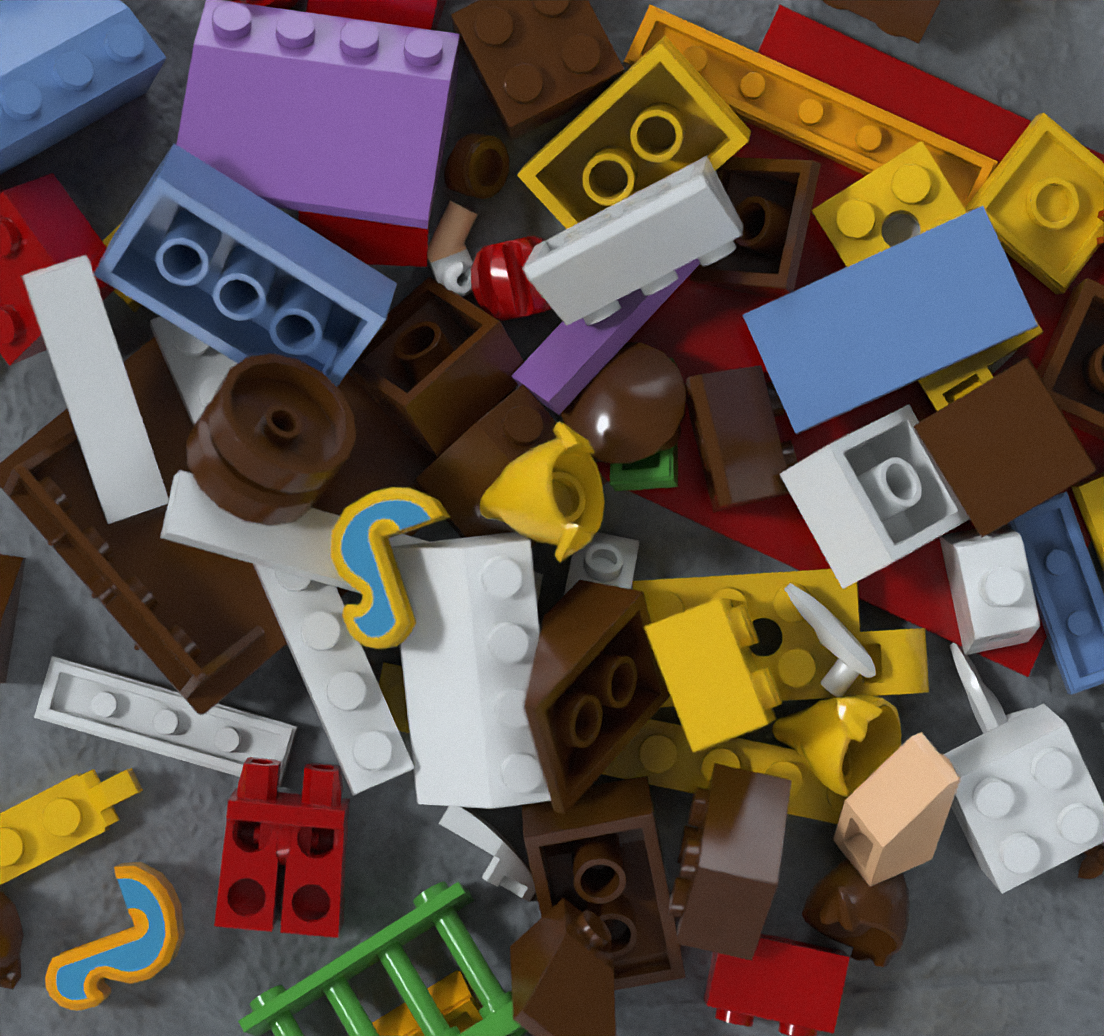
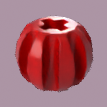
M532 235L484 246L476 254L471 268V289L478 305L486 313L499 321H505L552 309L530 282L523 270L535 245L545 241L544 238Z

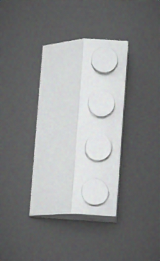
M518 532L392 546L417 622L412 633L400 644L412 763L414 765L416 802L425 805L499 808L551 801L523 708L540 634L530 539L520 535Z

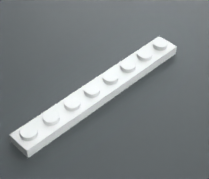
M160 316L150 320V327L194 426L206 405L211 402L228 370L238 363ZM253 564L352 795L354 796L413 770L414 765L362 645L348 632L342 617L344 604L336 586Z

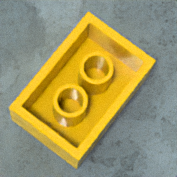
M664 36L526 162L517 176L558 221L568 229L705 156L708 157L716 171L749 141L751 130L672 42Z

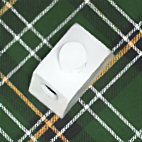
M1003 525L983 538L977 529L939 536L964 655L1029 642L1040 625L1021 535L1007 525Z

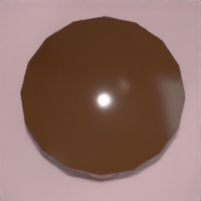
M627 342L561 412V416L565 425H568L573 431L589 441L595 452L590 453L595 462L631 464L652 456L658 451L671 449L677 444L681 436L680 424L685 416L687 391L679 368L663 351L641 342Z

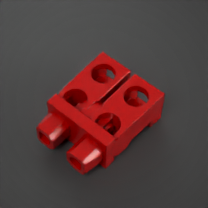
M248 757L243 765L238 788H235L228 799L227 822L214 927L272 932L279 918L281 867L286 865L280 933L339 938L344 924L345 863L350 799L342 798L341 767L339 765L322 763L306 764L304 767L302 794L278 792L281 761Z

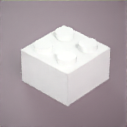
M909 404L827 445L780 473L782 480L843 589L970 519L915 430L914 425L919 421Z
M1044 703L943 754L950 760L956 774L960 778L951 807L981 870L1002 894L1104 842V804L1067 724Z

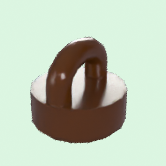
M479 133L465 135L457 142L447 159L444 169V182L446 186L452 191L474 198L486 199L493 197L501 190L508 176L509 155L506 146L500 139L490 135Z

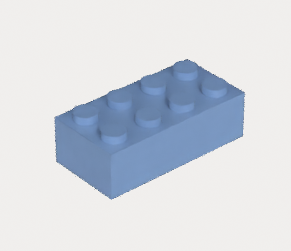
M176 144L172 145L112 237L94 272V276L236 363H239L246 357L270 353L296 358L321 371L336 386H338L386 320L397 285L393 280Z

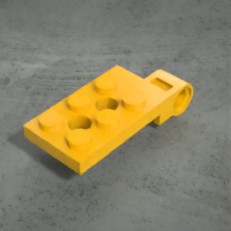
M922 141L811 210L846 267L891 248L882 237V228L886 220L893 215L907 214L912 216L918 222L921 234L967 213ZM1037 323L1036 328L918 380V383L937 412L993 378L988 367L1042 335L1043 331Z
M832 569L632 581L633 590L644 592L652 624L718 598L731 599L734 608L745 606L752 623L761 618H767L777 623L782 631L780 648L770 656H760L752 651L751 653L758 670L769 667L782 701L836 697L827 691L820 682L838 660V657L820 644L815 630L792 603L784 590L790 583L808 593L825 606L855 636L872 658L876 675L866 678L859 674L843 696L860 694L880 696L929 692L925 628L861 632L858 581L843 589ZM671 694L661 707H675Z

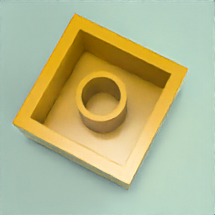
M718 598L645 626L692 752L777 720L773 707L782 704V699L769 667L758 670L749 646L759 643V640L745 606L734 608L731 599Z

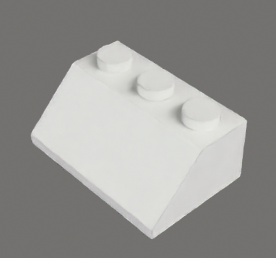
M705 156L535 245L523 270L530 282L566 326L581 318L589 326L617 312L621 308L617 299L639 288L644 296H648L672 284L679 278L675 269L697 258L702 266H706L733 252L737 248L733 239L742 235L743 223L710 160Z

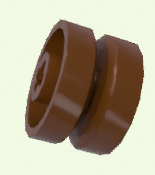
M272 353L246 357L228 370L211 402L206 405L197 419L187 440L188 466L199 488L220 509L245 522L267 526L295 522L313 508L325 491L328 481L338 473L349 457L356 440L354 414L342 391L321 371L299 359Z

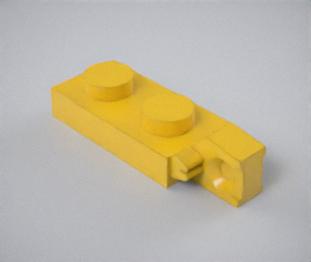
M95 769L84 774L78 773L0 813V886L109 830L108 826L120 820L113 806L143 791L133 769H126L103 782L100 781Z

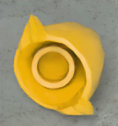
M557 422L553 429L557 438L535 447L510 462L481 497L479 509L481 515L485 518L497 519L507 523L520 535L535 541L558 545L554 555L560 563L563 559L592 541L601 526L605 501L600 472L590 454L595 452L589 441L573 431L568 425Z
M864 694L820 700L809 708L779 718L772 727L775 738L779 742L798 751L799 755L807 760L813 773L821 783L846 798L902 746L901 725L897 708L883 698Z

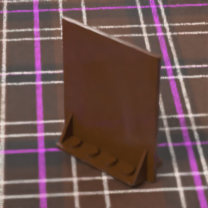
M154 336L126 359L123 364L169 498L174 476L180 470L192 473L188 466L187 440L194 426ZM347 373L337 387L342 391L354 414L356 440L349 457L338 473L328 481L325 491L313 506L314 509L338 516L342 515L345 508L372 492L388 488H410L420 491L413 481L438 458L403 433ZM65 409L0 463V488L44 537L48 545L58 553L92 593V598H96L135 642L134 649H141L198 715H205L287 645L253 563L161 538L168 504L110 524L107 523L68 409ZM422 528L404 533V535L413 537ZM336 587L340 597H343L350 591Z

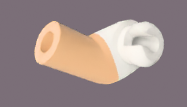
M449 201L429 242L427 259L438 284L441 283L447 290H452L459 296H466L472 292L471 268L473 261L465 245V240L478 214L460 204Z

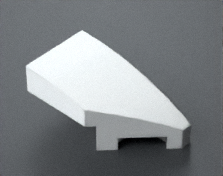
M448 806L439 824L493 855L482 878L497 887L501 885L530 902L536 892L532 873L513 846L490 823L469 807Z

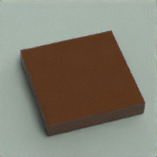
M1026 357L914 425L915 430L982 538L1097 470L1029 357Z

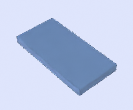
M984 206L743 314L795 434H800L1037 327L1036 320Z

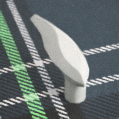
M792 583L788 584L784 590L799 613L815 630L820 644L838 657V660L820 682L821 685L834 696L842 697L859 674L866 678L875 676L876 671L872 658L855 636L814 597Z
M955 643L949 645L958 674L983 734L1033 709L1031 707L1005 715L997 697L983 683L969 656L964 655V651L959 645Z

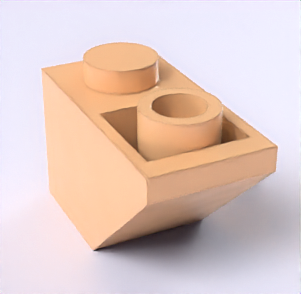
M921 732L911 736L845 800L833 841L869 886L878 884L932 860L960 782V778L956 774L950 760L945 755L939 753Z

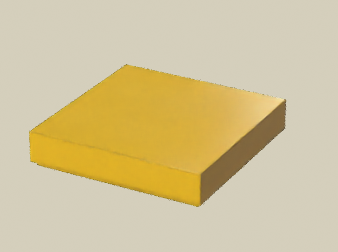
M1041 113L1035 116L965 209L968 213L984 206L1003 250L1055 294H1062L1100 245H1097L1096 238L1104 235V222L1097 218L1098 212L1104 210V163L1048 115Z

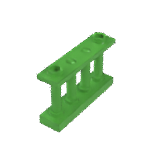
M445 881L435 884L419 894L413 900L416 909L288 990H285L283 985H278L260 994L249 1004L253 1012L238 1021L245 1033L254 1036H261L270 1029L274 1036H304L293 1015L326 995L349 1036H379L348 980L380 960L424 1036H523L528 1033L526 1029L513 1020L512 991L504 992L457 914L458 910L474 901L472 895L461 883L457 882L449 887ZM433 926L436 927L483 1006L479 1010L483 1020L462 1033L457 1026L449 1027L402 947Z

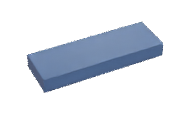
M1066 491L1052 496L1008 522L1007 526L1021 535L1036 607L1067 694L1072 695L1104 683V594Z

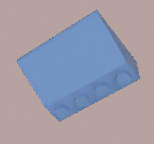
M0 0V175L147 93L167 57L130 8L120 0Z

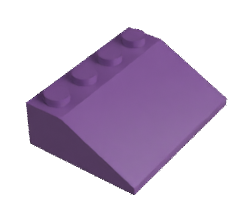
M206 0L193 45L176 145L277 208L428 229L457 90L460 34L238 2Z

